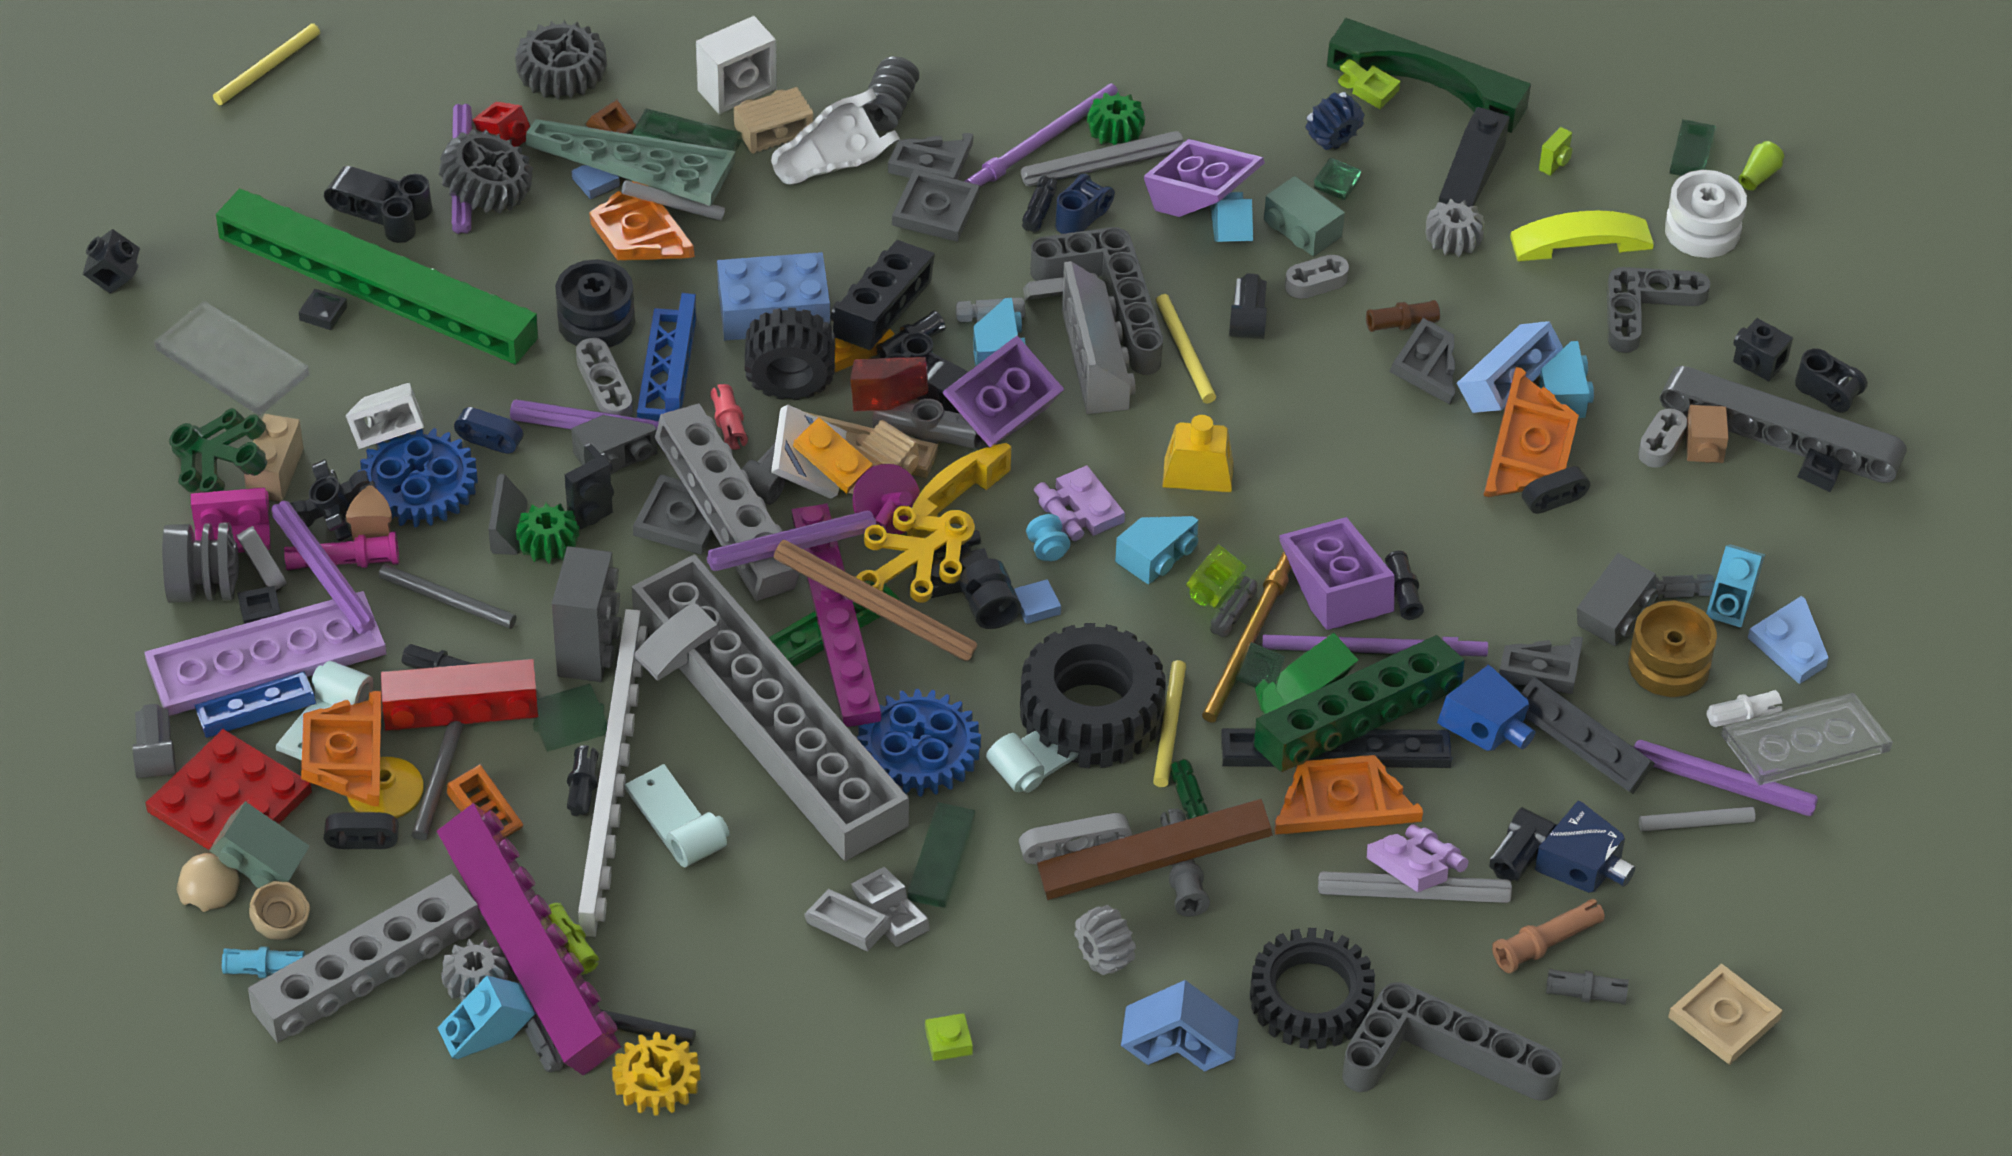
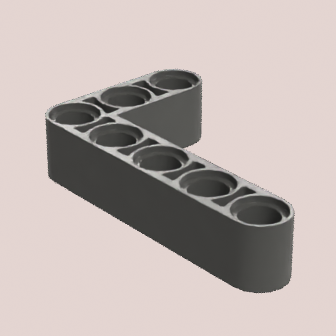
M1110 227L1045 236L1033 241L1031 245L1030 275L1034 280L1064 277V262L1072 261L1089 273L1097 274V277L1102 276L1108 296H1114L1115 319L1116 322L1120 321L1122 342L1124 347H1127L1129 364L1132 370L1142 375L1156 373L1162 363L1163 336L1129 233L1122 228Z
M1401 982L1390 983L1382 989L1345 1052L1342 1073L1343 1082L1348 1088L1357 1092L1369 1091L1377 1085L1403 1040L1539 1101L1548 1100L1557 1093L1562 1070V1060L1558 1053L1552 1049Z

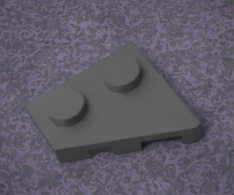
M962 133V140L943 141L942 136L898 140L888 162V173L910 178L914 169L957 180L972 148L973 134Z
M1423 318L1394 360L1389 372L1450 404L1455 394V387H1453L1455 359L1452 356L1454 334Z
M1571 637L1569 645L1551 647L1550 640L1537 641L1529 645L1522 643L1505 645L1499 674L1509 683L1527 686L1534 676L1555 692L1573 694L1583 637Z

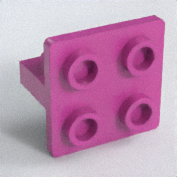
M265 488L191 494L195 540H201L205 523L212 524L214 538L218 539L219 523L230 522L233 537L237 543L238 553L245 552L236 535L251 526L254 527L267 550L271 549L269 496Z

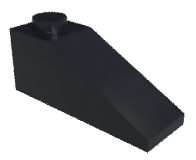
M1480 107L1476 108L1464 131L1440 193L1439 202L1448 204L1449 200L1452 199L1455 203L1460 204L1465 200L1467 207L1475 205L1505 147L1509 116Z

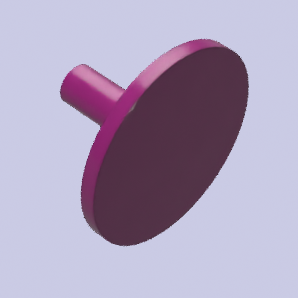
M894 464L875 465L865 471L856 482L853 491V509L855 513L871 511L876 519V525L882 526L887 533L901 535L906 531H900L894 527V511L900 506L912 508L920 494V490L913 476L904 468ZM902 515L898 518L903 522H907L909 517Z

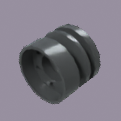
M205 523L201 540H195L191 524L165 525L163 530L162 559L164 587L168 603L193 602L196 596L197 585H203L207 600L214 601L216 597V584H220L223 600H233L235 585L239 576V557L231 523H219L218 539L214 538L212 524Z

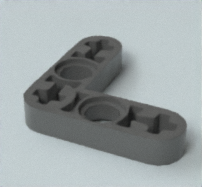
M1619 267L1612 270L1609 274L1607 285L1609 345L1612 349L1622 353L1635 351L1639 347L1642 332L1641 303L1681 306L1702 305L1708 298L1710 289L1709 279L1706 275L1695 271ZM1621 283L1626 284L1627 293H1621ZM1661 283L1665 285L1667 289L1660 291L1655 290L1650 286V284ZM1618 306H1627L1631 308L1633 312L1624 314L1618 312L1615 308ZM1622 327H1628L1627 337L1623 336L1621 332Z

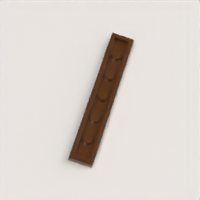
M1261 798L1037 862L1047 900L1267 838L1273 836Z

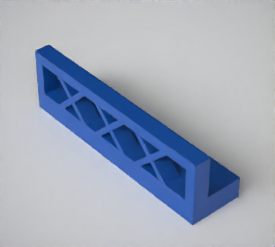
M682 293L679 310L654 308L637 418L659 421L661 414L683 408L697 320L696 294ZM660 322H677L676 329L667 333L660 327ZM669 345L673 349L672 355L663 359L656 353L657 350ZM665 371L668 374V381L658 385L652 377ZM658 397L665 402V409L647 408V404Z

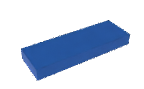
M305 671L194 706L204 735L208 738L217 735L222 729L230 731L314 705L316 700Z

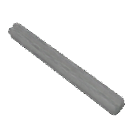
M1179 131L1169 132L1025 166L1021 169V178L1023 183L1030 187L1037 185L1039 178L1044 175L1059 180L1082 173L1169 154L1182 145L1184 140Z
M1322 871L1318 876V891L1324 895L1499 903L1510 902L1512 896L1511 881L1504 879L1447 877L1446 882L1416 892L1391 874Z

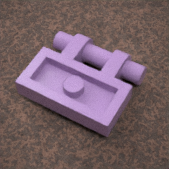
M1087 465L1056 478L1055 488L1057 491L1050 489L1045 482L1039 483L1034 488V492L1039 497L1038 502L1045 512L1060 518L1063 526L1061 532L1068 534L1073 541H1078L1083 537L1084 531L1082 528L1085 526L1094 536L1125 521V512ZM1069 505L1074 512L1067 511L1065 506Z
M1415 824L1410 825L1406 830L1405 835L1409 840L1394 834L1367 845V859L1416 892L1446 882L1448 869L1453 868L1458 872H1463L1468 866V859L1461 855L1459 848L1451 843H1442L1438 840L1436 833L1426 827L1420 828Z

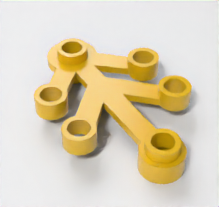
M900 506L896 508L893 515V525L896 529L909 531L914 528L934 533L926 538L890 534L880 525H871L866 528L864 544L867 548L871 550L885 548L905 552L876 571L865 570L860 572L856 578L862 581L874 582L875 585L873 587L883 592L885 583L917 563L916 578L911 583L910 596L914 601L924 603L930 600L933 592V584L930 578L934 551L946 544V557L940 564L939 576L946 583L957 582L962 573V564L959 561L961 545L972 538L975 525L971 516L961 510H950L941 517L916 514L909 506ZM905 515L908 516L910 520L907 522H903L899 520L898 517ZM950 524H959L962 527L956 529L953 528ZM876 534L879 535L881 539L878 541H874L870 539L869 536ZM952 567L957 572L949 574L944 569ZM922 586L925 587L928 591L925 593H919L915 589L917 587Z

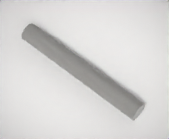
M626 180L622 186V194L720 221L724 216L725 208L712 204L708 206L663 190Z
M1754 807L1639 816L1641 832L1755 822Z

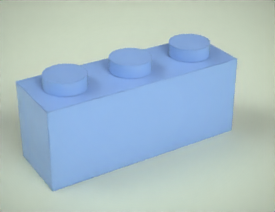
M1550 321L1520 324L1457 382L1472 413L1503 410L1506 406L1515 368L1519 367L1526 371L1525 376L1533 382L1541 374V369L1563 349V346Z

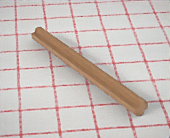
M782 540L774 552L775 560L964 661H969L977 648L976 641L787 540Z

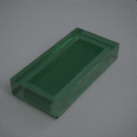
M1682 119L1669 174L1683 176L1688 172L1706 170L1715 134V125Z

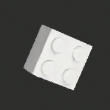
M755 16L696 41L698 91L718 114L740 105L745 100H753L777 89L776 39Z

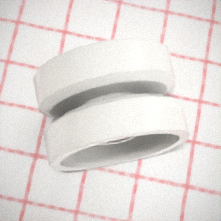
M1711 170L1692 171L1679 177L1671 188L1669 208L1665 221V233L1670 243L1681 252L1694 257L1712 258L1723 256L1733 250L1740 240L1742 220L1744 219L1747 195L1742 185L1731 176Z

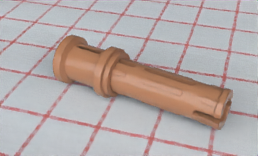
M1590 899L1586 903L1537 927L1527 925L1520 929L1519 934L1507 940L1498 939L1494 941L1492 945L1494 958L1504 972L1512 973L1518 969L1519 964L1529 959L1538 960L1542 958L1547 952V948L1595 924L1603 922L1604 911L1600 904L1597 905L1595 899Z

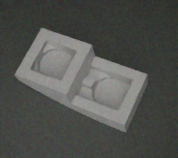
M694 601L660 626L635 652V658L658 681L686 664L689 651L717 635V624Z
M885 867L851 883L852 890L861 904L890 917L892 926L885 935L896 947L930 930L928 918L907 899L905 886Z

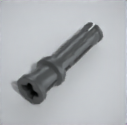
M1180 809L1168 810L1171 822L1168 821L1165 812L1160 816L1162 826L1185 820V814ZM1194 858L1172 864V870L1169 874V883L1175 889L1177 896L1174 904L1175 909L1182 916L1188 917L1202 914L1210 906L1209 896L1203 891L1202 887L1204 874L1201 867L1195 864Z

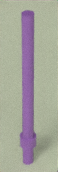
M1112 83L1108 84L1001 157H993L984 163L982 169L966 179L965 182L977 184L981 187L988 181H996L1006 174V169L1087 116L1094 99H1101L1104 93L1111 96L1116 95L1118 92L1117 87Z
M1263 635L1262 650L1309 651L1327 637ZM1339 637L1348 649L1355 653L1396 654L1424 641L1418 639ZM1442 637V640L1460 656L1487 657L1488 642L1458 641V637Z

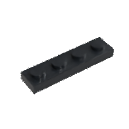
M1534 676L1521 694L1529 702V708L1525 716L1527 719L1630 793L1634 794L1655 765V762Z

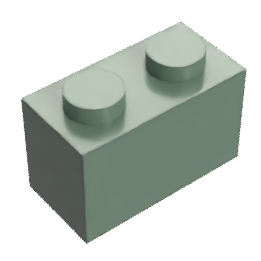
M1296 176L1266 195L1264 221L1314 257L1342 237L1345 212Z
M245 801L229 817L209 851L219 857V860L224 865L235 868L251 879L256 887L260 888L273 881L288 882L308 850L309 845Z

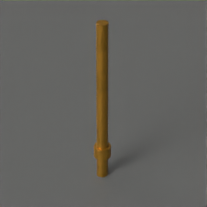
M1285 552L1282 553L1275 569L1269 571L1263 583L1264 591L1202 713L1203 719L1207 722L1213 723L1216 721L1277 596L1284 593L1289 583L1288 574L1292 567Z

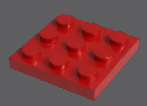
M222 729L145 803L148 813L210 850L229 817L245 801L277 824H280L312 793L311 783L302 780L298 774Z

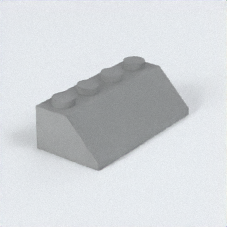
M1072 261L1064 262L1062 313L1086 414L1129 410L1130 395L1135 394L1136 387L1133 373H1127L1126 369L1129 368L1127 347H1121L1120 345L1123 340L1120 321H1114V317H1116L1114 296H1108L1104 281Z

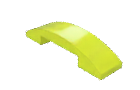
M1579 211L1554 215L1526 224L1512 231L1510 235L1517 261L1551 259L1553 249L1616 243L1619 252L1650 250L1654 247L1645 219L1614 211Z

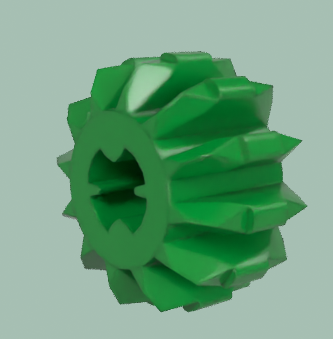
M1117 92L1116 95L1111 96L1104 93L1101 99L1093 100V104L1087 114V123L1089 124L1092 138H1099L1101 145L1109 142L1114 146L1130 142L1131 140H1139L1145 126V116L1141 101H1134L1132 94L1120 96L1119 92Z
M547 501L541 508L531 505L529 513H521L516 529V539L520 544L523 555H531L534 562L544 558L548 564H550L552 558L564 560L567 546L576 547L579 537V526L577 521H575L573 512L565 511L561 503L555 507H550Z

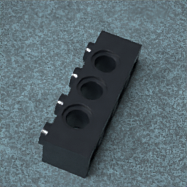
M896 240L887 251L883 250L878 261L872 267H868L865 270L861 280L857 284L851 285L847 295L841 302L837 301L834 304L830 320L833 321L832 332L835 333V338L871 350L931 283L935 253L900 240Z

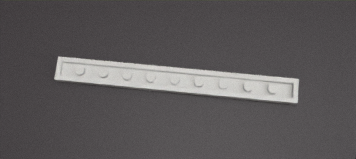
M625 610L579 904V925L584 930L585 936L596 937L598 921L604 922L606 918L607 899L602 898L603 890H609L611 885V866H607V859H614L616 835H611L612 827L619 828L621 805L616 804L617 797H624L625 774H621L622 766L628 767L630 759V744L625 742L626 736L633 737L635 716L630 714L631 707L638 706L639 684H634L635 677H642L643 665L635 658V652L648 639V626H641V610Z

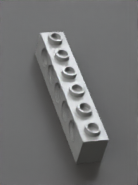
M699 403L660 415L655 439L703 517L711 526V530L722 547L782 532L780 526L775 524L768 514L764 500L758 497L751 487L747 473L740 469L736 463L730 446L723 442L716 431L713 419L706 415ZM774 557L734 566L755 601L794 590L799 576L798 571L775 560Z
M450 874L248 987L251 1010L277 1043L289 1036L297 1035L306 1026L318 1019L334 1014L341 1006L355 998L369 994L373 988L391 978L401 976L408 968L422 960L436 956L443 948L458 940L468 938L475 930L480 928L478 904L453 874Z

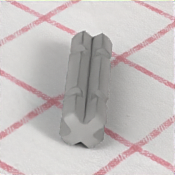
M1021 297L1012 298L1014 312H1020L1022 319L1025 316L1024 299ZM1004 298L976 300V304H971V301H959L956 303V318L958 322H972V318H977V321H980Z

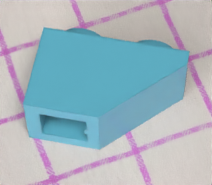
M1230 192L1221 201L1210 205L1215 242L1253 241L1252 199H1243V192Z
M1012 298L1003 299L974 325L973 355L975 367L1016 335L1018 336V333H1022L1021 313L1014 312ZM1020 338L1025 344V338Z
M1571 341L1541 369L1539 388L1542 389L1544 386L1555 395L1558 402L1566 404L1579 415L1578 418H1585L1588 403H1593L1594 388L1592 381H1587L1586 379L1588 360L1586 355H1581L1578 341Z
M1193 516L1141 517L1117 537L1115 562L1149 585L1160 575H1166L1171 570L1173 564L1183 555L1187 556L1193 552L1199 540L1197 537L1199 520Z
M1731 544L1725 547L1706 612L1711 619L1742 627L1756 588L1765 554Z
M486 976L439 1025L438 1030L451 1057L460 1059L511 1040L536 1013L520 983Z

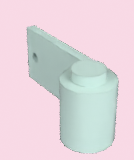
M327 661L323 666H318L312 677V686L315 687L316 704L310 705L304 710L276 744V750L302 760L303 714L320 708H330L333 704L348 700L351 705L369 700V693L373 690L372 676L333 661Z
M1034 731L1022 739L1015 733L1003 736L991 746L986 757L1015 792L1025 791L1029 793L1036 789L1045 777L1076 759L1079 753L1071 751L1069 757L1065 758L1057 754V745L1052 743L1047 748L1040 742V734Z
M665 764L625 784L628 794L681 866L688 867L726 847V837L729 836V829L721 816L715 817L710 812L701 815Z

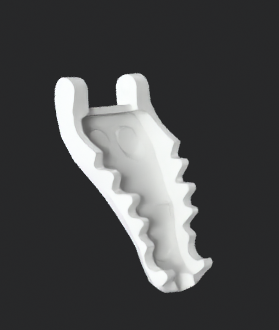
M871 88L861 94L841 99L828 106L795 139L774 151L771 162L775 173L783 183L793 185L815 175L863 165L875 159L883 151L900 140L895 130L879 138L863 109V106L877 98L873 89Z

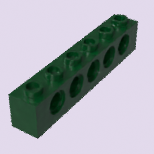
M1438 635L1430 637L1256 718L1254 747L1282 773L1448 695L1462 685L1465 659Z

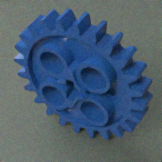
M421 428L416 430V434L410 435V433L402 435L403 437L389 439L388 443L384 441L376 443L377 450H366L367 459L360 460L361 470H366L369 482H375L377 490L385 497L389 504L392 519L398 517L399 526H402L407 519L412 520L414 527H418L421 519H425L431 526L434 522L433 517L436 516L443 521H447V511L459 514V504L469 505V495L476 493L475 484L478 483L476 459L471 458V449L469 447L463 448L461 439L451 442L449 432L441 437H437L436 428H433L428 435L423 434Z
M919 689L915 690L913 697H908L904 691H900V700L897 701L887 695L885 696L886 706L884 707L879 704L881 722L858 726V741L894 782L902 786V791L906 795L911 788H916L917 794L922 796L924 788L929 787L936 795L938 794V785L941 784L951 790L953 789V778L964 782L965 771L973 772L974 761L980 758L981 734H979V723L972 721V711L962 712L963 703L961 701L950 705V695L948 694L940 700L935 699V690H931L927 697H922Z

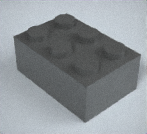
M567 546L552 600L557 677L602 682L605 667H612L614 659L612 641L613 639H619L622 627V618L616 616L620 607V593L615 592L618 585L619 569L613 568L612 552Z

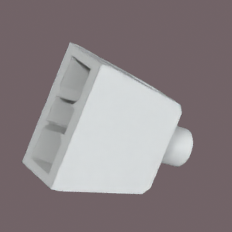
M410 383L366 396L346 414L359 449L424 428L423 416ZM367 416L368 426L366 425L363 417Z

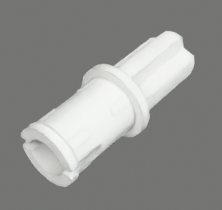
M1776 690L1749 697L1746 694H1741L1736 700L1710 705L1706 715L1710 725L1713 727L1736 722L1750 724L1755 718L1780 714L1783 707H1775L1774 705L1782 704V699Z

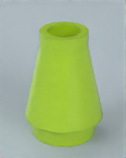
M1770 141L1757 144L1743 172L1738 177L1742 187L1753 191L1759 184L1781 169L1784 160V153L1781 148Z

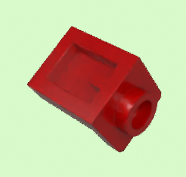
M497 101L472 119L477 131L483 132L486 129L488 133L494 135L499 133L500 138L505 141L512 139L513 147H518L526 141V133L531 127L521 105Z

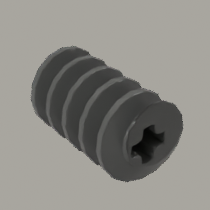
M894 56L882 60L867 90L872 88L877 98L863 106V109L876 130L890 131L896 128L899 123L898 120L902 117L907 102L911 97V93L916 87L915 84L920 78L918 68L905 58Z

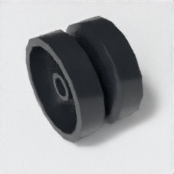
M600 259L583 260L569 266L559 275L555 285L559 332L566 341L577 346L582 340L597 338L604 341L608 348L622 343L632 333L635 325L634 290L632 278L623 267L614 262Z

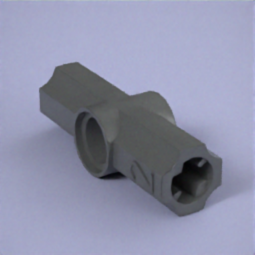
M878 398L874 407L872 417L874 428L879 424L880 420H884L904 434L912 435L915 439L938 445L946 442L979 449L983 441L960 413L945 411L942 404L934 399H923L915 404L887 398Z

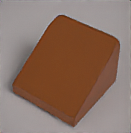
M618 100L592 115L585 123L588 128L625 134L637 128V125Z

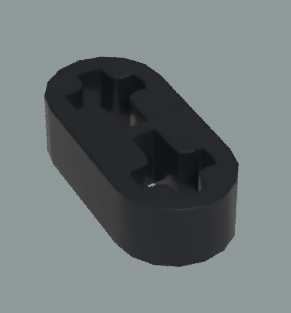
M1568 467L1529 483L1522 492V499L1533 513H1544L1580 499L1588 492L1591 484L1579 467Z
M381 812L334 813L325 820L323 839L326 844L336 849H387L397 843L399 822L393 815Z

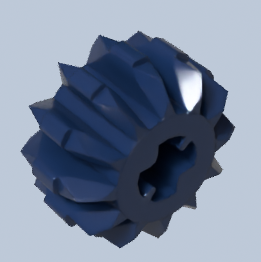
M1334 92L1329 98H1322L1319 105L1313 106L1314 111L1307 116L1308 122L1305 128L1308 130L1310 137L1325 150L1332 147L1337 149L1342 143H1348L1352 136L1357 135L1356 131L1364 124L1363 118L1365 114L1361 110V106L1345 92L1339 94Z

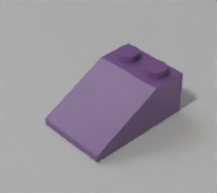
M1188 139L1143 177L1154 210L1181 217L1221 201L1265 162L1263 157Z
M1016 335L945 389L943 394L987 445L992 447L1024 427L1046 410L1062 393L1064 388Z
M1347 517L1280 535V543L1313 614L1326 630L1340 628L1350 623L1394 612V574Z

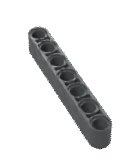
M1677 366L1672 370L1659 396L1664 408L1679 410L1686 417H1688L1690 405L1726 407L1729 432L1803 457L1806 456L1810 448L1842 462V470L1877 482L1887 483L1893 481L1907 452L1905 443L1896 436L1686 366Z

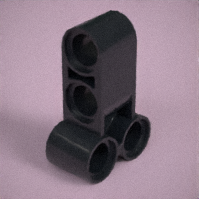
M345 166L324 191L325 201L333 209L384 225L385 236L388 240L395 243L411 240L416 234L414 220H422L428 217L433 210L429 180L421 174H409L400 179V181L352 166Z
M912 332L903 337L901 341V354H890L881 362L880 391L885 398L897 401L905 400L910 395L918 400L934 399L942 404L945 411L960 413L946 398L943 391L968 373V371L934 354L933 341L930 336L922 332Z

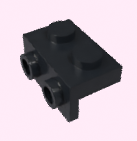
M591 443L584 446L585 464L564 474L567 510L573 512L579 530L596 524L600 519L613 513L612 496H614V489L611 485L610 473L613 471L612 463L604 452L599 453Z

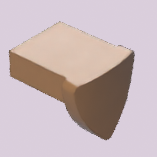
M367 486L354 498L346 514L347 523H351L353 541L358 535L364 534L366 538L389 536L391 532L390 522L392 521V514L388 502L376 488Z

